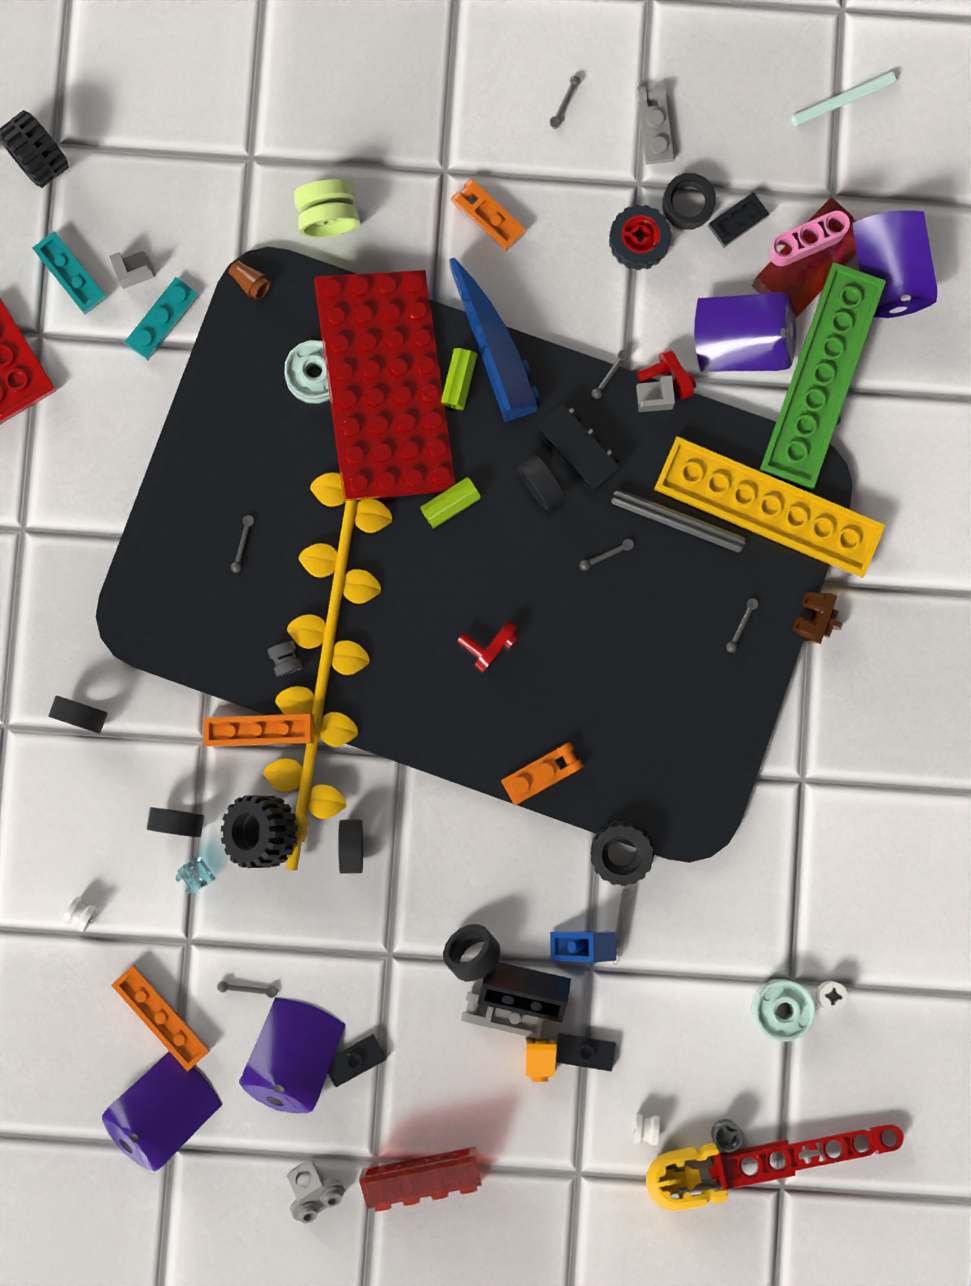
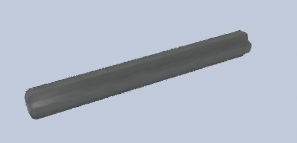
M616 489L611 499L614 505L733 551L741 552L746 539L740 535L621 489Z

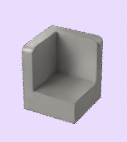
M144 251L125 258L122 257L120 252L109 256L117 279L123 289L154 278Z
M672 376L660 377L659 382L637 384L639 412L673 409L675 399Z

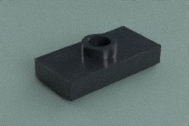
M753 192L711 221L708 227L723 248H725L768 218L770 213Z
M374 1033L334 1055L328 1075L335 1088L387 1060Z
M559 1033L556 1063L612 1072L616 1042Z

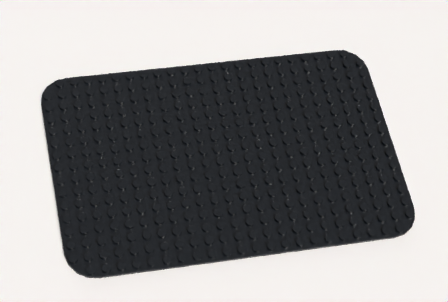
M267 246L242 254L228 265L219 279L98 598L95 617L100 638L113 656L131 667L264 715H284L275 700L278 694L290 687H305L315 694L323 643L315 648H303L293 640L287 631V627L294 619L303 615L318 616L326 623L334 573L326 577H315L304 568L299 561V556L306 548L319 543L332 546L338 553L346 502L335 507L326 506L316 498L310 489L311 484L318 477L327 473L340 474L330 400L319 404L306 403L296 398L289 390L285 380V361L290 351L298 344L309 340L322 341L314 284L315 277L357 273L289 249ZM240 261L267 275L271 286L263 298L257 300L254 297L250 298L234 277L229 274V269L233 263ZM430 299L442 392H444L454 348H462L477 353V360L464 410L445 406L455 485L468 477L480 494L481 499L434 529L425 518L420 507L443 492L375 498V500L383 503L389 509L392 515V523L374 533H366L354 523L346 573L355 569L369 572L379 582L381 593L362 604H355L349 601L342 593L334 645L340 641L355 642L366 651L370 662L363 669L352 675H343L337 672L331 665L323 716L330 712L342 713L355 723L358 735L346 743L347 745L511 804L513 802L501 780L571 742L575 748L572 750L577 760L581 759L585 767L518 803L517 806L595 834L599 829L603 828L604 824H609L613 820L618 819V821L627 819L633 823L635 821L639 823V826L644 827L647 830V834L651 836L654 855L664 859L691 863L714 856L730 843L741 824L804 641V637L793 631V626L798 617H805L811 620L814 611L802 606L804 595L806 592L820 594L830 564L658 492L654 488L676 437L759 471L776 421L697 393L680 399L674 387L675 404L673 409L639 412L637 384L659 382V380L649 378L641 382L637 372L620 366L603 389L602 397L595 399L592 396V390L599 387L614 364L507 327L521 361L526 359L529 365L531 376L527 378L531 387L536 386L540 402L537 403L536 412L505 422L466 312ZM313 366L306 373L311 378H317L321 375L322 370ZM561 405H564L567 409L570 407L574 409L581 418L579 423L586 430L592 429L600 439L598 444L605 451L611 450L619 460L617 463L620 467L618 472L594 494L588 490L537 433V427ZM831 444L828 446L815 487L812 490L769 475L844 508H850L853 483L846 461ZM534 454L538 455L548 466L566 495V499L549 511L535 498L518 471V466ZM621 489L740 535L746 539L741 552L733 551L614 505L611 499L615 490ZM250 515L254 519V525L250 527L241 559L242 569L240 572L235 573L231 570V565L236 560L244 530L243 518ZM626 539L633 541L634 546L630 551H620L591 565L586 571L581 570L579 564L582 560H590L622 545ZM756 599L759 605L752 611L739 637L737 650L732 653L727 651L726 645L732 641L747 610L746 604L748 600ZM511 621L518 627L516 633L519 637L509 649L504 646L485 672H482L475 666L479 658L457 642L463 633H466L487 649L505 624ZM294 641L297 648L295 654L301 660L303 669L285 676L276 677L274 671L275 663L274 660L270 659L267 650L281 643ZM563 756L555 760L560 770L568 766ZM626 839L616 840L635 848L634 844Z

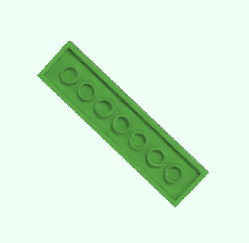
M834 262L832 263L759 471L811 490L815 487L880 300L885 280Z

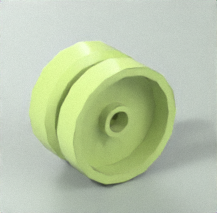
M327 179L315 181L299 187L293 193L296 210L301 212L297 217L299 231L305 237L327 238L338 236L355 230L360 225L358 209L352 205L356 201L354 186L348 180Z

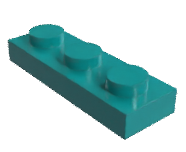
M55 231L32 247L84 315L107 299Z
M175 277L125 340V344L148 361L197 300L199 294Z

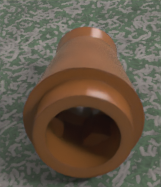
M240 261L233 263L229 269V274L234 277L250 298L254 297L259 300L269 291L271 282L268 280L267 275Z

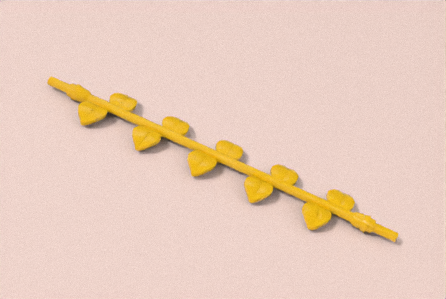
M338 473L324 474L315 479L310 487L316 498L326 506L335 507L346 502L338 553L332 546L319 543L306 548L299 556V561L304 568L315 577H326L334 573L327 620L325 623L318 616L303 615L294 619L287 627V631L293 640L303 648L311 649L323 643L315 694L308 688L295 686L282 691L275 700L284 715H315L314 743L306 744L303 768L296 760L284 758L270 763L263 772L271 786L279 792L287 793L299 787L295 811L296 820L294 821L295 825H298V832L295 833V837L298 839L297 844L292 846L294 851L292 855H288L286 869L296 871L298 870L302 842H305L306 835L308 836L307 809L319 819H329L346 808V800L336 788L325 784L316 785L311 788L319 736L326 744L332 747H339L358 735L355 723L346 715L330 712L323 716L330 667L332 665L337 672L343 675H352L363 669L370 662L366 651L355 642L340 641L334 645L342 593L349 601L355 604L365 603L381 593L379 582L369 572L355 569L346 573L353 525L355 523L359 529L366 533H374L392 523V515L389 509L378 500L364 499L358 503V500L344 501L341 477Z

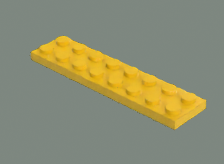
M676 437L654 488L658 492L860 578L865 576L886 526L679 437Z

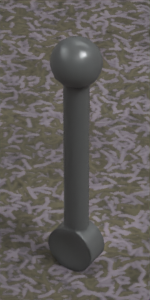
M573 75L570 78L571 84L556 115L550 119V126L554 129L560 126L562 113L575 86H578L581 82L578 75Z
M627 350L619 351L615 364L599 387L592 390L593 398L600 399L602 397L603 389L621 363L628 360L629 353Z
M250 515L243 518L244 530L236 560L231 565V570L235 573L240 572L242 569L241 559L250 527L254 525V519Z
M626 539L622 545L590 560H582L579 566L581 570L586 571L591 565L620 551H630L634 543L631 539Z
M756 599L748 600L746 604L747 610L732 641L726 645L727 651L732 653L737 650L739 637L752 611L759 605Z
M221 981L217 985L218 991L222 993L227 990L266 994L269 998H273L277 994V989L274 986L257 988L228 985L225 981Z

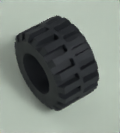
M22 110L0 128V142L35 185L43 188L69 168L68 161L61 149L31 113Z
M246 795L243 798L235 799L234 804H230L227 808L228 814H224L222 818L224 825H221L220 832H223L221 842L226 846L224 849L226 855H231L230 860L233 863H238V866L242 868H270L280 866V863H285L288 860L287 855H292L294 851L292 846L297 844L298 839L295 837V833L298 832V825H295L294 822L296 816L295 813H290L292 809L290 805L284 804V800L276 798V796ZM259 825H260V837L258 836V828H259Z

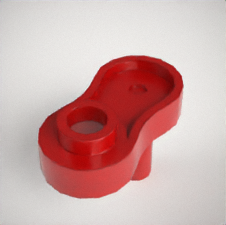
M671 349L659 353V363L637 371L641 382L661 373H664L665 376H672L673 387L680 399L694 394L693 389L696 388V382L693 375L683 369Z
M508 621L487 649L466 633H463L457 642L479 658L475 666L482 672H485L503 647L506 646L509 649L519 637L516 633L518 627L511 621Z

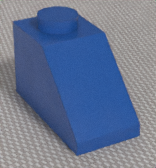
M550 932L551 961L590 963L617 961L616 932Z

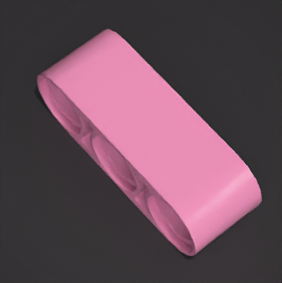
M833 211L780 234L775 238L769 249L770 260L777 266H786L840 242L850 226L848 216L842 211ZM828 224H838L841 232H833ZM810 234L815 238L816 242L812 244L807 243L802 235ZM785 245L790 250V254H780L777 246Z

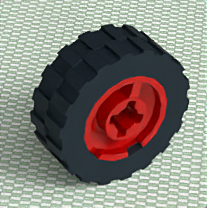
M639 204L630 208L627 207L622 213H619L611 225L609 234V247L612 249L613 257L615 256L620 264H624L626 268H634L635 270L645 268L647 270L651 266L659 264L660 260L665 257L671 240V227L667 223L664 214L662 215L658 209H653L649 205L639 206ZM641 233L645 236L642 242H638L639 239L636 238V234Z

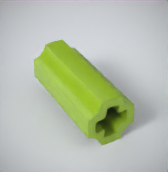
M454 348L441 400L444 406L464 410L477 360V353L462 348Z
M467 477L420 508L434 529L481 499V496L472 481Z

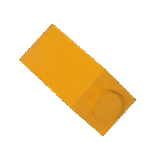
M525 1038V1076L531 1077V1081L547 1082L548 1077H555V1040Z

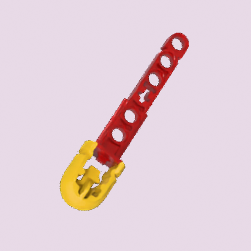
M882 1125L869 1128L870 1131L863 1129L789 1144L788 1139L741 1148L733 1152L719 1153L714 1143L704 1144L699 1150L695 1147L669 1151L659 1155L650 1164L646 1173L647 1190L651 1199L656 1204L670 1211H682L706 1206L709 1200L714 1204L727 1201L728 1189L796 1176L795 1171L867 1157L871 1156L874 1152L875 1154L895 1151L902 1146L904 1135L901 1129L895 1125ZM887 1129L893 1130L897 1136L896 1143L891 1147L885 1145L882 1141V1134ZM858 1135L865 1136L869 1141V1147L864 1152H859L854 1146V1140ZM832 1140L837 1141L841 1146V1153L836 1158L830 1157L826 1152V1146ZM816 1143H820L819 1152L823 1161H819L820 1155L809 1157V1163H806L804 1159H799L798 1153L803 1152V1146H805L807 1151L817 1150ZM774 1152H780L785 1157V1164L780 1169H775L770 1164V1156ZM711 1156L713 1167L708 1168L710 1180H716L718 1190H702L701 1194L691 1195L687 1192L679 1193V1188L687 1186L689 1191H693L696 1184L702 1183L699 1169L693 1170L688 1165L684 1166L685 1161L692 1159L702 1161ZM747 1157L753 1158L757 1163V1169L751 1175L745 1174L741 1167L742 1161ZM671 1164L673 1167L684 1166V1172L676 1173L674 1168L666 1170V1166ZM679 1194L678 1198H672L671 1195Z

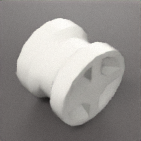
M77 896L67 909L63 922L76 925L77 929L83 933L92 922L98 908L94 905L88 906L84 904L83 899Z
M825 981L817 988L816 999L823 1008L830 1011H839L847 1004L848 992L840 983Z
M636 1114L633 1128V1143L640 1144L642 1141H646L651 1145L657 1146L660 1117L653 1115L651 1118H645L642 1114Z

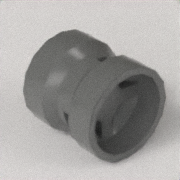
M294 641L281 643L267 650L270 659L274 660L276 677L285 676L303 669L301 660L295 654L297 648Z
M721 1119L712 1126L711 1137L719 1149L724 1152H733L741 1146L743 1134L736 1123L729 1119Z

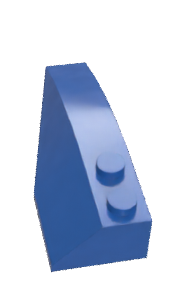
M455 257L449 259L450 270L504 421L507 422L536 412L540 397L536 386L531 387L527 377L531 376V372L526 359L521 361L507 327L477 282Z

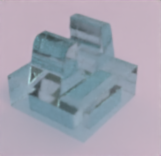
M200 856L179 868L176 876L177 882L183 879L189 888L185 890V893L188 895L198 892L216 879Z

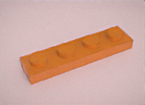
M288 714L204 718V746L314 743L315 715Z
M132 965L111 985L187 1071L211 1051L135 965Z

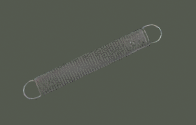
M624 888L622 890V892L624 893L621 894L624 896L621 897L622 900L620 901L622 902L620 903V905L622 906L619 907L620 910L618 911L620 912L618 913V915L620 916H618V923L616 924L618 925L616 926V928L618 929L615 930L616 955L623 952L617 951L624 948H619L624 945L619 944L625 941H619L625 939V937H621L625 936L626 934H621L625 933L626 931H621L627 929V927H623L627 926L628 924H623L627 923L628 921H623L629 919L625 918L629 916V914H625L630 912L627 911L630 909L627 907L631 906V904H627L632 902L629 901L632 899L629 897L632 896L631 893H633V891Z

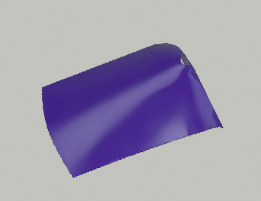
M889 211L852 223L859 271L886 281L874 317L889 319L908 315L925 309L937 301L938 288L924 211ZM903 295H909L911 296V299L902 301L901 297ZM907 307L904 311L890 313L895 308Z
M766 293L698 298L694 322V340L700 372L780 371L791 368L796 349V318L790 295L788 293ZM791 321H792V324H793V337H792V339H791V336H790V324H791ZM782 328H785V338L780 336Z
M275 998L244 1068L240 1085L252 1098L277 1111L294 1114L312 1112L319 1100L345 1024L312 1005ZM280 1085L283 1087L284 1092H277L273 1090V1087ZM267 1097L279 1099L284 1105L271 1103Z
M169 1051L105 1110L102 1115V1121L110 1137L126 1156L143 1168L155 1172L164 1166L223 1104L198 1070L192 1067L187 1071ZM130 1134H135L137 1136V1143L131 1140V1138L129 1137ZM120 1139L130 1146L132 1153L124 1148Z

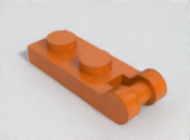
M469 179L464 184L465 188L460 193L456 192L451 197V201L507 252L525 234L526 229L474 180ZM472 196L478 199L473 205L468 202Z
M571 742L501 780L514 806L585 767L581 759L577 760L572 750L575 748ZM563 756L568 766L560 770L555 760Z

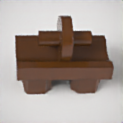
M805 593L802 606L814 611L812 618L809 620L805 617H798L793 626V631L804 637L803 642L807 644H821L823 636L830 638L833 629H842L843 624L836 620L839 611L833 609L837 599L836 595L832 593Z

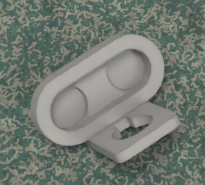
M311 1160L287 1175L296 1196V1200L290 1206V1212L297 1221L310 1223L316 1219L318 1213L328 1207L337 1206L342 1200L344 1187L341 1181L338 1179H328L322 1182ZM304 1172L311 1173L310 1186L307 1188L297 1183L299 1176Z

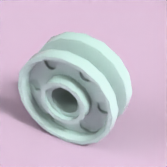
M309 340L298 344L290 351L285 361L284 374L289 390L296 398L306 403L319 404L330 400L322 341ZM310 367L320 368L322 370L321 375L317 378L309 377L306 372Z
M773 979L763 984L755 993L751 1004L752 1017L756 1026L770 1038L781 1042L795 1041L803 1037L812 1027L816 1016L815 1003L810 993L800 984L787 979ZM787 1002L790 1011L787 1016L780 1018L777 1014V1008L781 1003Z

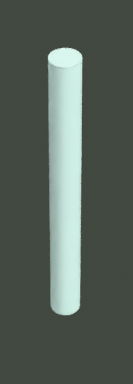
M890 72L792 116L795 126H798L896 82L895 74Z

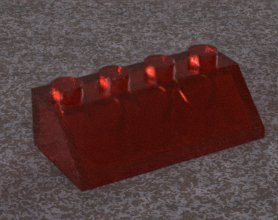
M832 197L827 200L808 222L833 211H842L848 216L850 221L849 229L843 239L832 246L786 266H777L770 261L756 276L752 287L760 294L788 293L794 306L796 319L822 292L832 263L846 266L857 254L852 225L855 220ZM828 224L833 232H841L838 224ZM802 235L805 242L810 244L816 242L812 235ZM784 246L779 253L788 255L790 250Z
M475 1146L362 1169L359 1177L367 1209L374 1208L375 1212L391 1209V1204L403 1202V1206L420 1203V1198L431 1196L432 1200L443 1199L449 1196L448 1192L460 1190V1194L473 1193L477 1191L478 1186H482Z

